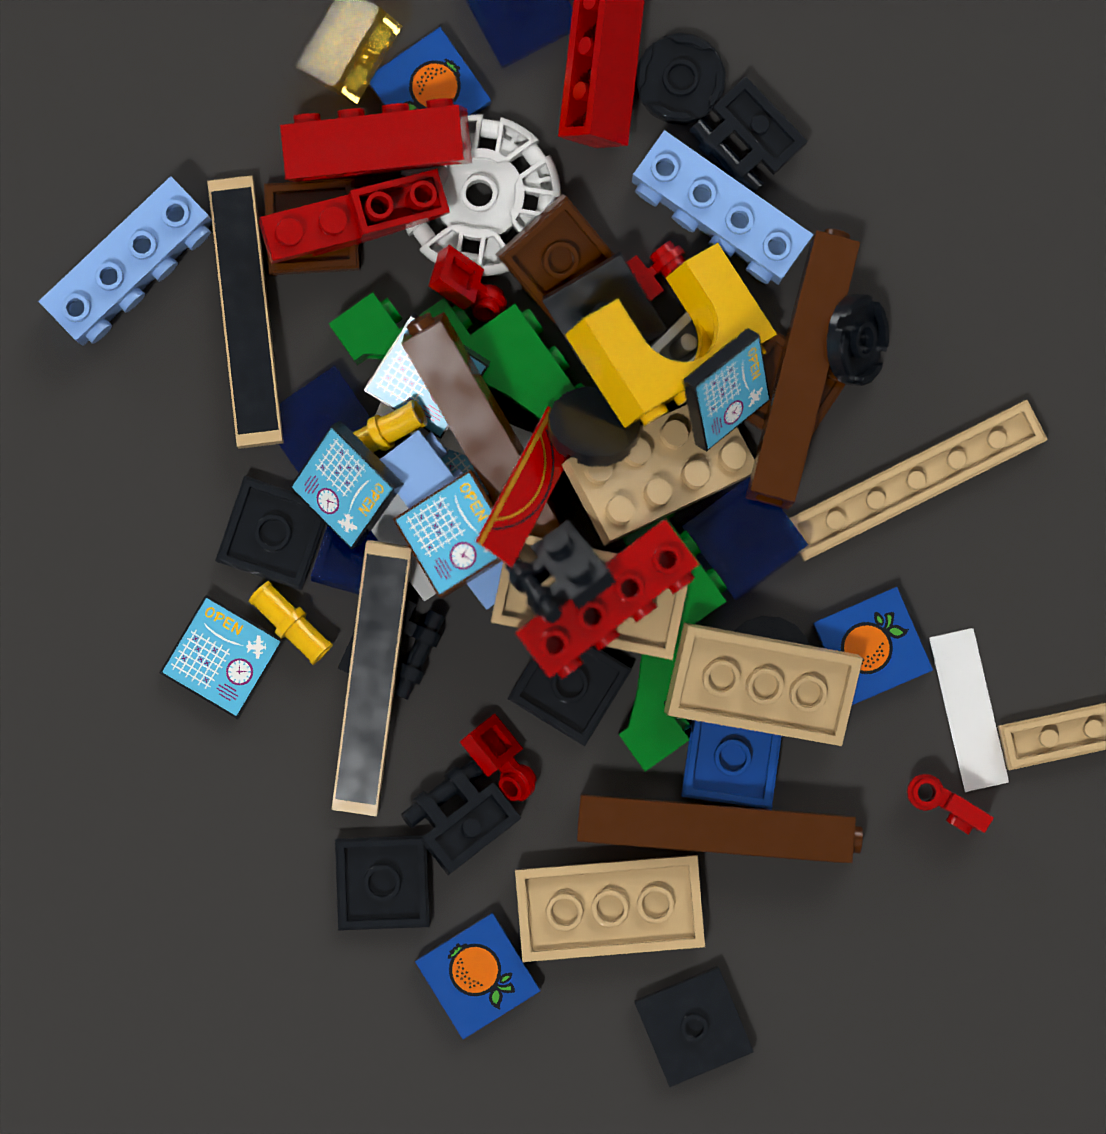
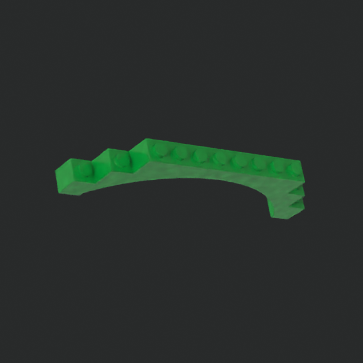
M373 292L328 323L357 366L366 359L383 360L403 327L399 329L396 325L403 319L390 300L385 298L380 302ZM445 298L419 315L430 313L434 318L444 312L461 342L491 361L482 376L489 390L508 399L537 421H540L547 406L552 408L554 402L565 392L584 387L581 382L573 386L564 371L569 369L570 366L557 347L554 345L550 349L546 348L538 336L544 330L529 309L521 312L517 305L513 304L471 335L467 329L473 326L467 314L456 305L450 307ZM674 513L623 537L627 547L660 521L666 519L695 559V556L701 553L699 547L686 530L679 534L671 524L669 519L675 516ZM700 563L691 570L695 579L687 586L673 659L669 660L641 654L637 692L628 726L618 733L645 772L690 740L685 734V731L691 727L685 718L668 716L664 712L665 704L663 703L667 699L684 623H697L727 602L722 595L727 590L722 579L712 567L705 572Z

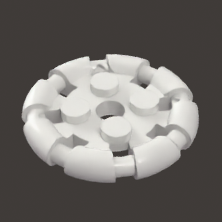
M483 114L468 115L472 163L412 169L401 172V175L406 177L433 169L438 170L450 210L449 214L440 217L442 223L447 228L436 235L428 225V221L408 228L406 231L409 236H415L422 246L419 250L432 262H436L439 251L451 245L484 268L482 276H491L508 271L495 255L506 245L500 236L506 235L511 227H514L517 233H520L561 196L559 175L551 156L544 155L537 145L539 140L530 131L502 117L500 121L483 119ZM480 137L497 139L495 151L478 148ZM524 156L531 167L522 174H519L511 162L518 157ZM475 183L488 185L493 192L492 199L484 206L472 205L466 198L469 187ZM525 194L538 197L536 211L523 209ZM464 238L481 241L479 254L462 252Z

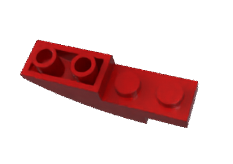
M433 169L350 190L348 195L260 217L258 221L270 262L274 264L309 254L317 256L364 243L449 214L450 210L438 170Z

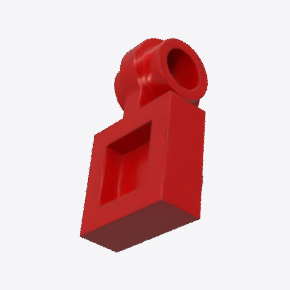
M671 240L650 255V259L654 262L650 268L644 265L638 255L627 262L651 302L664 293V289L655 277L662 273L666 278L686 261L683 257L684 249L681 245L675 246Z
M451 245L438 252L429 282L430 288L462 310L470 306L474 317L482 322L488 323L506 310L507 300L504 297V292L495 285H483L480 283L484 268Z
M495 713L460 741L461 745L487 777L498 769L500 770L499 789L508 800L523 801L534 793L537 781L535 773L530 767L519 764L514 758L523 747Z
M919 774L912 778L907 786V798L911 805L925 811L939 806L949 813L945 821L967 835L970 834L973 828L985 833L994 817L967 800L944 788L941 781L933 775ZM927 783L932 787L933 793L930 799L922 801L918 796V789L921 785Z

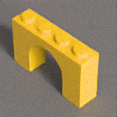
M719 243L686 260L666 277V280L691 317L696 328L698 349L694 361L677 362L655 352L646 343L619 299L583 318L565 334L624 428L640 419L644 426L650 424L668 412L665 404L673 399L678 406L687 402L683 379L747 328L760 335L763 355L767 353L763 345L777 335Z

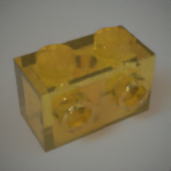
M334 0L329 6L326 16L311 42L305 47L296 68L319 85L357 104L402 25L382 8L366 0Z

